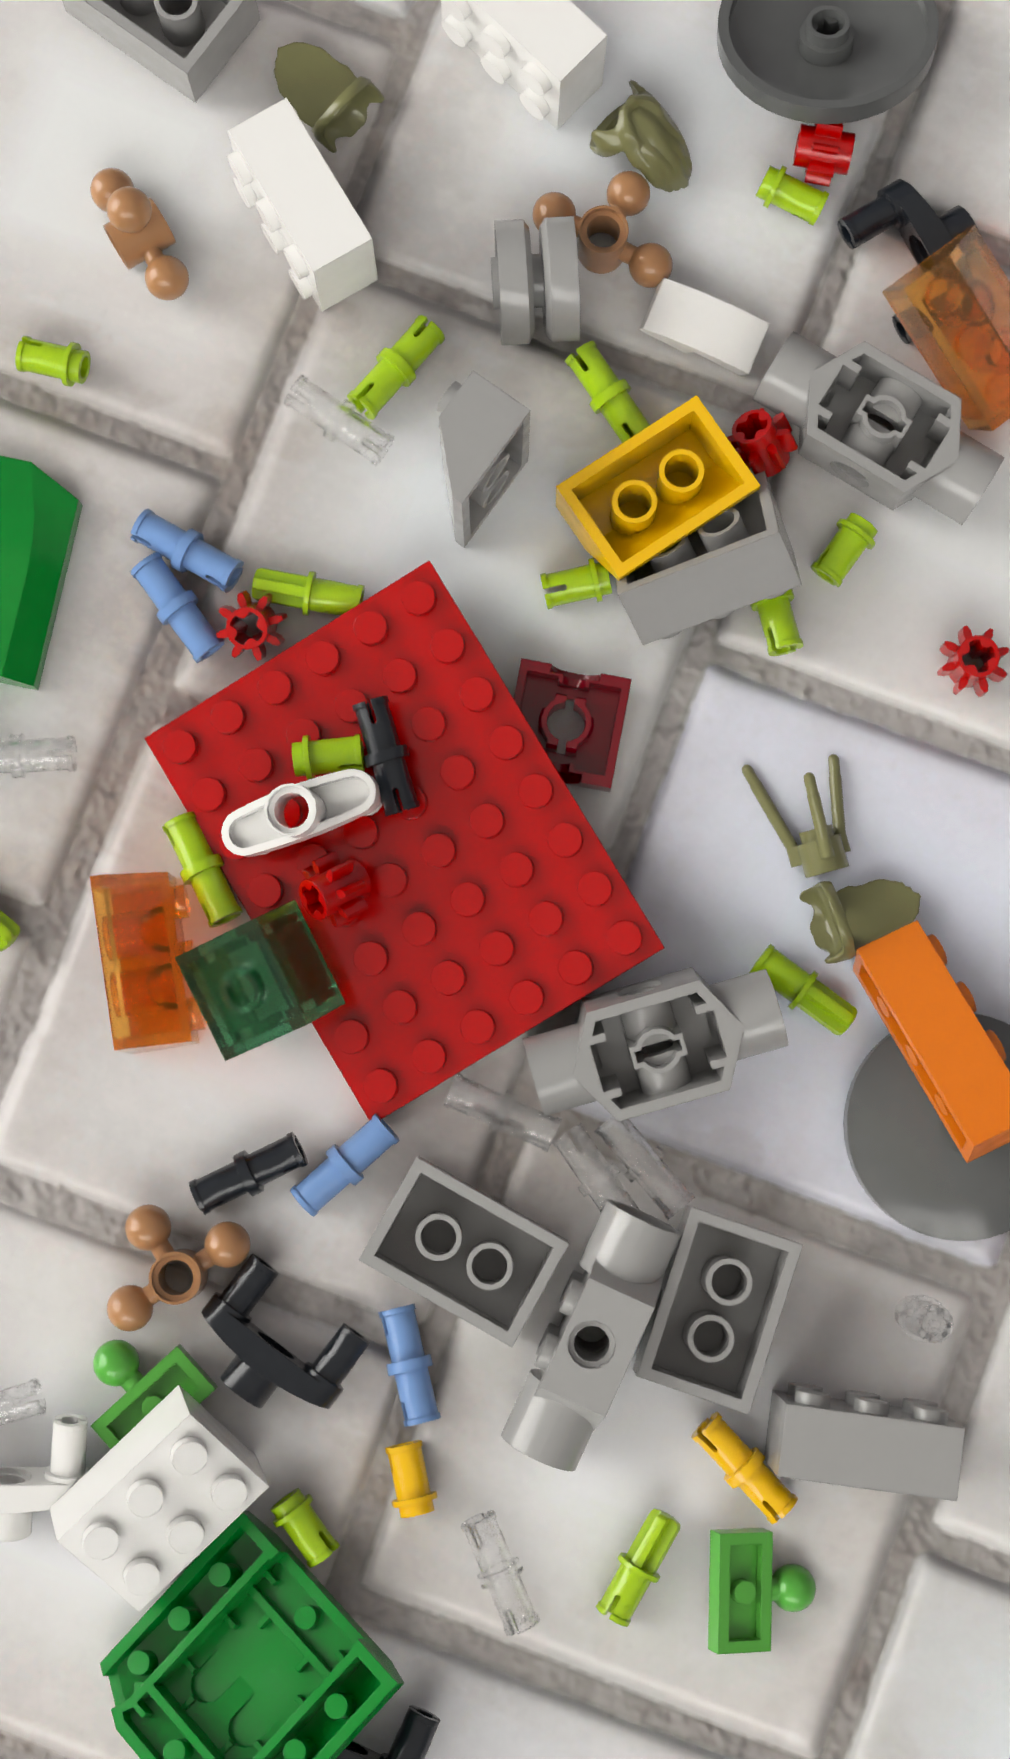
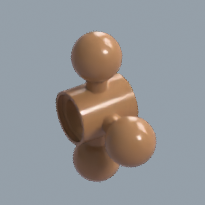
M106 168L99 171L91 182V197L101 210L107 212L110 222L103 225V228L123 263L130 270L145 261L148 265L145 271V283L150 293L156 298L166 301L179 298L188 287L189 274L182 261L162 253L164 249L175 244L176 240L160 210L151 198H148L143 191L134 187L131 178L124 171L117 168Z
M623 171L615 175L607 187V201L610 206L601 205L593 207L582 218L576 215V209L572 200L563 193L549 192L542 195L536 201L532 216L538 230L544 218L574 216L576 237L578 238V259L587 270L593 273L605 274L614 271L624 262L629 265V271L633 280L646 288L657 287L663 278L668 279L671 275L673 262L670 253L665 247L657 243H645L636 247L627 242L629 227L626 217L642 212L650 199L649 184L641 174L634 171ZM596 233H607L616 240V243L609 247H598L591 243L589 238Z
M147 1204L137 1207L129 1214L125 1223L127 1239L134 1247L144 1251H151L156 1261L150 1269L148 1285L143 1288L136 1285H125L112 1293L107 1303L109 1320L116 1328L122 1331H136L143 1328L149 1322L153 1314V1305L157 1302L162 1301L166 1304L178 1305L196 1297L207 1284L209 1268L214 1265L231 1268L241 1264L246 1259L251 1245L247 1231L235 1222H221L209 1230L205 1238L204 1248L200 1251L195 1252L190 1249L174 1250L168 1241L171 1234V1221L168 1214L162 1208L155 1205ZM173 1260L186 1263L192 1270L193 1282L186 1292H177L171 1289L166 1282L165 1271L168 1264Z

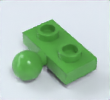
M111 1340L101 1345L96 1351L93 1359V1369L98 1379L109 1386H121L126 1391L116 1403L91 1425L93 1430L110 1449L178 1385L188 1392L199 1404L218 1388L181 1344L175 1347L145 1376L138 1370L140 1365L139 1355L130 1343L124 1340Z
M765 1528L710 1530L708 1649L716 1654L771 1651L772 1601L785 1611L799 1612L806 1609L814 1600L816 1594L815 1580L812 1574L803 1566L786 1564L778 1568L772 1575V1531Z

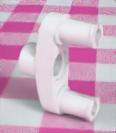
M357 769L342 770L297 784L280 785L272 790L269 795L229 814L223 822L221 830L222 840L226 848L236 855L253 857L268 854L271 851L331 831L362 816L375 814L383 806L379 785L368 773ZM302 796L308 803V817L300 826L291 828L284 819L285 806L294 797Z
M61 1414L54 1417L50 1466H0V1542L18 1541L30 1536L33 1512L50 1510V1507L90 1470L86 1466L88 1425L86 1416Z

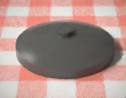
M722 0L718 15L717 46L720 60L728 77L755 104L779 116L796 121L816 124L849 123L879 115L901 103L917 89L928 74L933 63L938 40L939 15L934 0Z
M975 1014L985 1031L990 1029L998 1036L1006 1053L1004 1063L1010 1071V1025L989 1016ZM888 1034L868 1053L859 1066L846 1098L843 1119L844 1141L851 1167L858 1182L871 1200L886 1215L899 1224L930 1237L953 1241H975L991 1238L1010 1231V1142L966 1163L891 1034Z

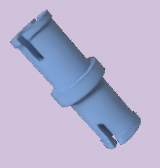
M145 509L138 516L132 527L131 534L133 535L130 537L132 541L140 543L155 552H159L162 556L171 560V567L177 571L184 573L189 570L219 587L225 593L230 592L234 588L242 574V566L244 565L242 560L235 559L206 543L204 535L193 528L185 531L156 515L150 509Z
M159 552L147 556L133 567L131 575L137 579L159 609L156 616L163 625L170 624L193 655L196 663L207 659L225 644L222 638H217L216 631L197 607L198 597L192 590L186 591L163 561Z
M375 1113L372 1119L340 1147L334 1144L326 1151L328 1158L297 1186L294 1185L290 1191L297 1202L314 1217L322 1207L349 1183L356 1186L364 1179L362 1172L400 1140L391 1127L383 1119L380 1120V1117Z
M415 1303L378 1312L379 1318L382 1320L391 1363L386 1365L388 1376H395L405 1427L441 1418L428 1367L433 1365L431 1354L425 1355L414 1310L416 1309Z

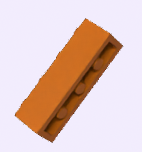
M916 920L856 950L853 972L966 1163H969L1010 1142V1071L1004 1063L1006 1053L998 1036L990 1029L985 1031L974 1014L977 1008L971 992L963 982L955 983L945 966L947 965V956L941 943L933 934L927 936Z

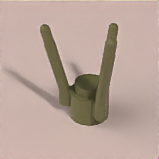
M831 754L828 758L832 824H826L814 774L808 772L804 775L807 799L815 829L799 833L801 845H798L753 768L750 765H744L742 773L783 843L791 868L802 865L805 877L809 878L849 866L846 852L851 851L845 830L840 762L836 754Z

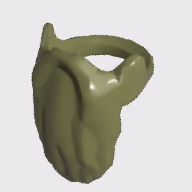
M293 42L279 47L277 50L274 75L280 94L284 98L287 97L290 104L297 111L299 118L305 124L312 127L315 139L330 152L336 153L335 140L339 137H352L366 123L367 107L369 104L382 103L384 96L370 79L363 76L357 78L348 66L335 60L321 47L304 42Z
M629 81L633 95H630L624 104L610 113L597 129L592 131L589 144L591 150L602 157H610L623 151L632 166L640 170L653 187L666 192L678 191L681 188L685 189L689 184L692 162L680 130L667 111L648 91L636 81Z
M878 879L859 886H847L837 892L832 882L822 881L801 892L799 898L814 909L810 930L816 946L830 953L824 961L827 964L852 959L856 955L858 948L914 922L919 913L921 896L902 882Z

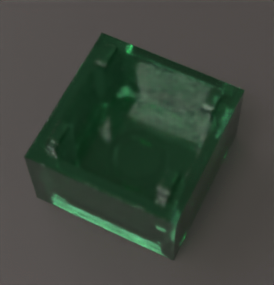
M296 900L290 901L175 957L225 1061L308 1025L345 1004L343 996Z

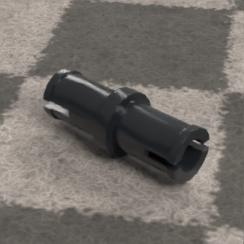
M388 696L370 699L376 716V723L369 703L363 701L353 705V712L356 713L368 755L363 757L366 768H372L376 782L379 785L385 817L402 812L396 789H398L404 810L420 807V801L417 800L405 757L409 756L410 753L407 744L401 745L388 704Z
M290 1132L285 1137L250 1154L245 1150L233 1156L234 1162L197 1180L190 1181L189 1187L198 1208L206 1215L211 1210L248 1192L251 1196L263 1192L264 1184L299 1167L307 1166L308 1160L298 1138L293 1132Z

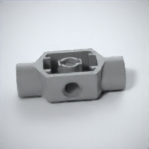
M793 331L776 355L753 397L754 401L776 414L783 412L789 422L799 427V455L892 511L916 497L963 525L1005 458L960 431L962 399L866 341L836 357Z
M690 967L583 998L577 1023L523 1038V1044L544 1116L598 1101L620 1122L730 1090L738 1060L787 1047L788 1038L775 990L766 969L709 985Z
M607 1200L579 1261V1266L584 1269V1272L582 1274L573 1270L561 1295L559 1312L564 1314L559 1326L552 1323L548 1324L536 1351L538 1356L534 1366L540 1369L530 1370L502 1431L501 1436L509 1445L528 1457L553 1468L564 1471L576 1470L591 1434L607 1415L655 1309L665 1271L682 1236L680 1231L634 1207L615 1200ZM595 1326L601 1328L606 1334L599 1341L588 1342L581 1339L577 1333L584 1327Z

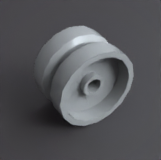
M574 216L547 217L543 219L539 226V254L531 253L529 227L523 219L494 221L495 257H491L493 307L494 310L498 309L501 345L530 344L535 334L534 308H542L544 332L551 342L579 341L580 285Z

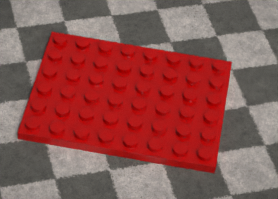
M430 561L422 564L144 738L187 812L194 811L195 818L213 854H220L225 864L220 867L369 1121L375 1113L380 1117V1120L665 949ZM388 696V704L401 745L407 744L410 753L409 756L405 757L417 800L420 801V807L404 810L398 789H396L402 809L401 813L385 817V809L382 806L373 815L362 816L331 831L271 851L265 855L245 857L233 854L226 848L222 840L221 830L223 822L229 814L269 795L272 790L280 785L297 784L307 780L306 776H295L292 760V743L302 742V738L305 735H309L311 741L355 736V734H361L362 736L356 713L353 712L352 706L363 701L369 703L376 723L377 720L370 699ZM362 737L363 748H364V756H366V755H368V753H367L366 746H365V743H364V740H363V737ZM365 766L364 772L375 779L372 768H366ZM326 774L315 775V778ZM294 797L285 806L284 819L291 828L300 826L308 817L309 807L304 797ZM332 851L337 852L340 862L350 858L360 862L367 871L371 881V893L364 899L368 909L358 913L357 918L337 928L332 924L330 916L323 920H316L311 917L305 910L299 895L300 883L306 879L302 873L303 869L311 866L313 860Z

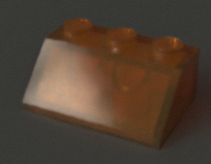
M971 225L882 291L940 385L962 399L961 418L968 429L994 431L1010 419V281L976 226Z
M169 872L90 876L114 1051L136 1054L199 1044L198 1031L206 1029V1014L202 997H193L190 974L198 973V959L194 941H185L182 919L190 918V904L185 884L177 885L176 878Z

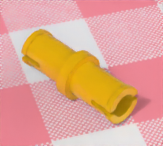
M718 1412L713 1413L710 1419L704 1420L694 1431L691 1438L726 1473L724 1480L733 1489L739 1487L765 1514L771 1524L778 1522L779 1517L782 1519L795 1506L798 1497L791 1493L763 1463L765 1456L757 1447L750 1449L727 1425Z

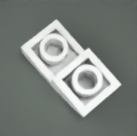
M663 278L657 285L639 330L685 354L695 352L741 376L749 374L770 323L707 293Z

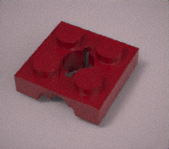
M521 658L514 699L562 779L569 785L610 792L632 679L603 673L600 675L576 674L558 669L550 663ZM566 700L574 701L573 711L582 717L585 725L584 731L578 738L567 741L565 754L556 753L559 739L550 733L547 721L555 711L565 709Z

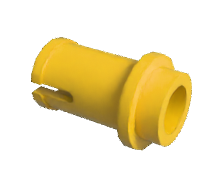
M422 1440L404 1442L385 1448L386 1454H388L397 1498L391 1501L393 1508H399L400 1518L419 1516L434 1511L433 1499L438 1497L437 1491H430L422 1452Z

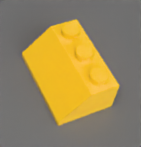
M696 395L557 485L556 508L585 550L620 581L759 490L761 485Z

